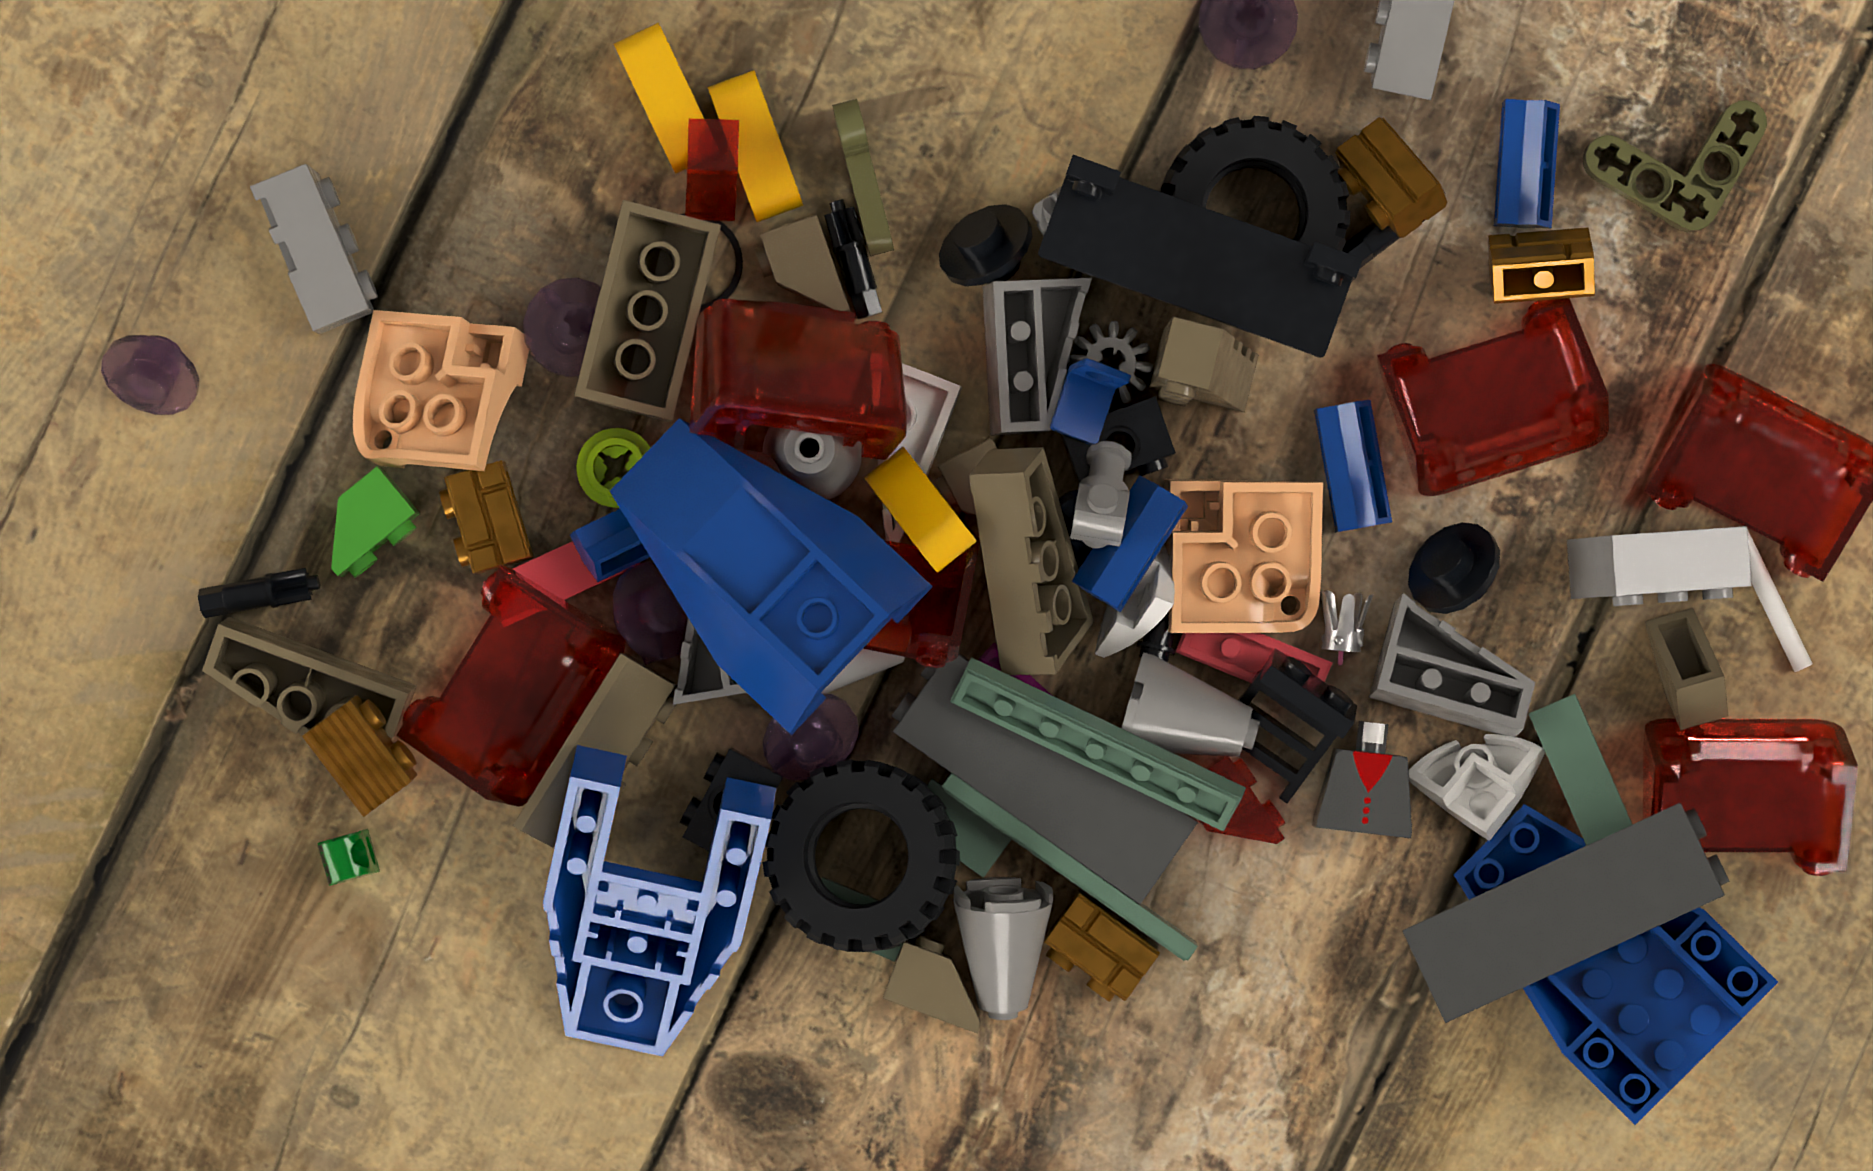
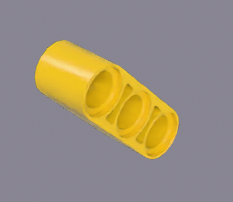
M659 22L614 43L616 51L675 174L719 154L720 150Z
M752 70L708 86L707 88L756 222L804 206L755 71Z
M904 446L864 477L937 573L977 542Z

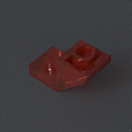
M688 118L685 216L700 220L735 221L739 120Z

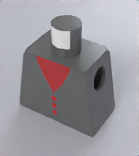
M1359 721L1356 750L1333 749L1313 816L1312 826L1324 829L1411 838L1412 822L1408 759L1405 756L1385 754L1389 724Z

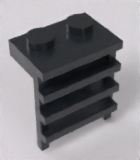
M1275 648L1260 672L1255 675L1252 683L1243 695L1239 697L1238 701L1253 708L1251 718L1259 720V726L1307 759L1300 769L1297 770L1256 740L1252 750L1243 747L1242 749L1289 781L1279 796V799L1288 803L1336 737L1339 736L1343 739L1353 726L1357 705L1343 691L1326 684L1313 675L1300 661L1286 656ZM1259 690L1322 733L1324 736L1317 746H1313L1253 704L1251 701Z

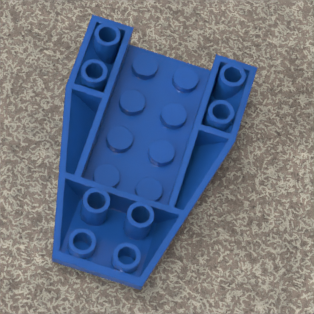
M680 418L610 490L611 495L717 665L791 735L827 699L821 692L891 619L898 624L932 588L929 582L858 516Z
M1524 804L1454 876L1470 900L1583 848L1586 844L1580 836ZM1699 907L1524 987L1523 990L1562 1054L1636 1125L1761 1001L1778 981L1717 921Z

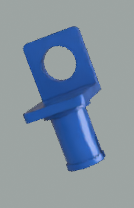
M1088 358L1070 365L1050 424L1051 429L1090 445L1098 443L1115 389L1128 384L1131 375Z

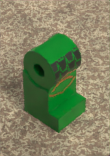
M368 829L322 841L317 845L329 886L380 872Z

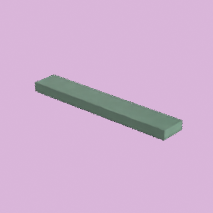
M972 657L950 700L951 703L1221 831L1225 830L1246 787Z
M950 772L942 783V790L1183 961H1188L1197 949V942L1144 904H1138Z

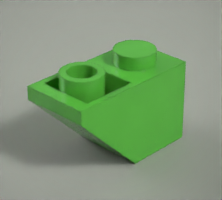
M376 466L338 497L331 569L339 577H345L349 572L354 578L358 577L378 560L373 553L389 540L395 546L417 528L412 521L420 515V512L382 467Z

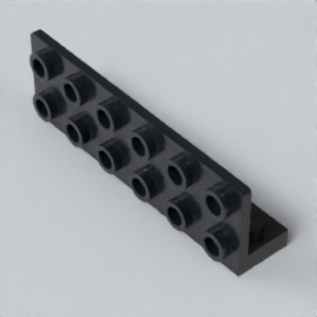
M1076 155L1072 156L1038 251L1039 257L1315 357L1322 358L1325 356L1351 282L1356 279L1363 261L1362 258L1318 242H1314L1309 246L1120 177L1121 172Z

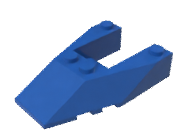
M577 745L543 899V908L547 913L550 931L551 955L554 956L557 972L556 985L565 1036L663 1057L694 1013L695 1006L707 989H711L720 976L722 967L732 953L737 952L741 946L772 819L776 788L729 777L726 778L702 882L606 862L604 859L627 755Z

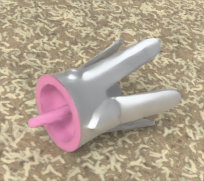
M1329 590L1321 591L1325 622V634L1321 638L1323 642L1322 649L1339 651V666L1343 664L1344 651L1361 652L1364 638L1362 625L1373 595H1369L1366 599L1360 615L1362 594H1346L1342 599L1338 620L1333 592Z

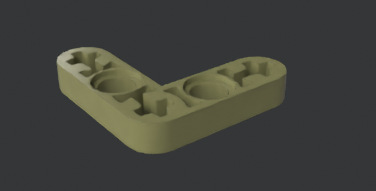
M853 99L832 105L834 118L869 254L874 256L894 251L858 100Z
M1749 100L1738 101L1728 106L1718 118L1685 176L1613 135L1601 136L1593 140L1585 148L1583 167L1586 173L1597 182L1678 230L1687 233L1697 232L1707 227L1714 220L1763 137L1767 127V117L1764 110L1757 103ZM1744 112H1748L1751 115L1749 124L1755 129L1753 133L1750 131L1743 133L1735 143V147L1744 149L1740 156L1732 146L1719 143L1716 139L1720 135L1725 141L1728 140L1736 128L1735 122L1730 120L1731 116L1739 117ZM1609 146L1613 147L1616 150L1613 158L1625 167L1630 163L1631 158L1638 161V165L1628 173L1625 185L1617 181L1624 173L1621 170L1610 166L1602 171L1597 167L1600 159L1594 155L1596 149L1604 151ZM1721 153L1729 159L1731 171L1726 179L1716 181L1706 174L1704 162L1709 154ZM1644 170L1655 171L1663 181L1662 191L1655 198L1642 196L1636 188L1637 176ZM1674 183L1681 187V190L1674 196L1686 202H1689L1694 197L1701 200L1699 209L1705 213L1703 219L1695 217L1689 222L1683 218L1686 210L1675 202L1669 204L1668 211L1660 206L1671 194Z

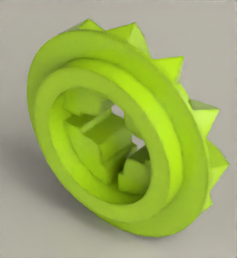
M623 428L605 429L594 434L585 442L577 459V477L583 491L598 504L619 508L610 490L621 478L615 477L604 486L601 484L605 480V475L609 469L599 455L604 453L607 457L611 456L617 460L631 450L633 453L629 456V461L625 466L626 470L629 471L651 448L649 444L637 433Z

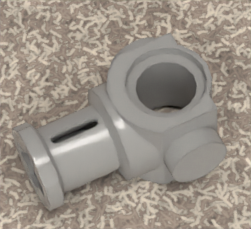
M1102 441L1091 445L1087 450L1086 460L1090 465L1089 476L1082 479L1079 483L1070 535L1071 539L1082 540L1091 548H1103L1106 545L1120 547L1130 495L1128 487L1123 482L1124 471L1128 470L1131 465V452L1121 444Z

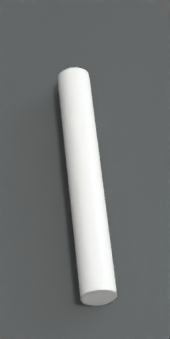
M1748 530L1751 583L1794 672L1800 671L1813 663Z

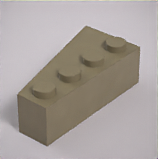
M1173 317L1162 331L1148 388L1158 391L1157 400L1174 405L1186 406L1189 401L1196 400L1245 412L1259 355L1251 352L1252 350L1249 347L1243 346L1242 342L1235 340V337L1224 329Z
M1044 447L992 449L986 453L969 475L1001 672L1008 675L1056 674L1094 623L1085 590L1072 582L1079 569Z
M228 617L218 624L202 669L204 673L256 708L259 706L281 721V725L300 735H304L355 695L361 698L362 703L369 699L384 716L386 724L382 728L392 739L393 743L399 738L417 687L415 684L232 617Z

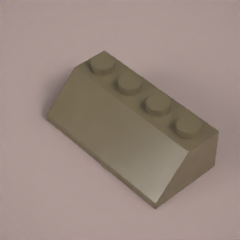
M626 200L622 201L574 393L575 397L667 422L673 420L721 225Z
M621 653L513 826L555 848L577 745L627 755L625 768L629 762L638 766L653 743L652 740L646 737L656 720L664 724L677 705H673L674 695L672 694L677 684L630 654ZM623 781L621 782L619 796L626 786V783Z

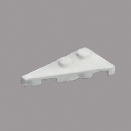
M872 351L869 363L872 376L878 465L904 446L928 476L962 386ZM883 504L882 512L886 543L890 547L899 549L905 531Z

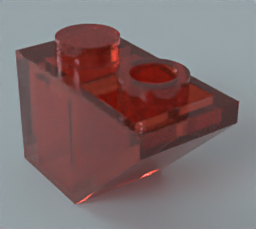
M1222 756L1206 767V769L1246 787L1224 831L1198 820L1203 829L1209 832L1278 844L1285 839L1278 829L1286 824L1270 799L1262 804L1250 788L1257 783V780L1241 757L1232 762L1229 756Z

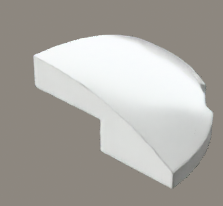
M1165 545L1161 548L1122 611L1119 612L1107 605L1096 644V655L1105 658L1132 645L1151 631L1174 605V581H1172L1169 555Z
M1485 734L1484 740L1486 744H1470L1461 748L1459 742L1455 740L1431 751L1408 770L1409 781L1457 820L1490 841L1521 799L1536 773L1545 751L1544 748L1522 738L1500 734Z

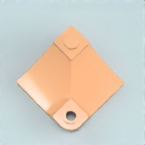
M373 310L353 408V435L358 451L372 463L384 467L405 468L406 464L485 471L492 440L502 412L515 387H522L532 339L516 327L473 324L462 317ZM392 436L391 444L383 449L384 441Z
M1164 479V489L1179 497L1188 505L1185 513L1166 541L1175 589L1174 605L1169 610L1168 631L1171 633H1284L1299 631L1307 627L1316 616L1320 600L1323 482ZM1287 596H1294L1297 602L1295 610L1289 614L1283 613L1281 609L1282 600Z

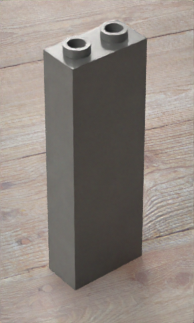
M952 647L945 656L936 651L920 674V676L927 680V683L917 697L908 692L892 714V717L899 721L893 732L1138 904H1141L1198 824L1197 819L951 703L950 700L970 660Z
M1678 803L1402 930L1445 1023L1725 896L1721 885L1730 881L1717 854L1707 858L1699 839L1707 836V833L1695 808L1685 812L1682 803Z

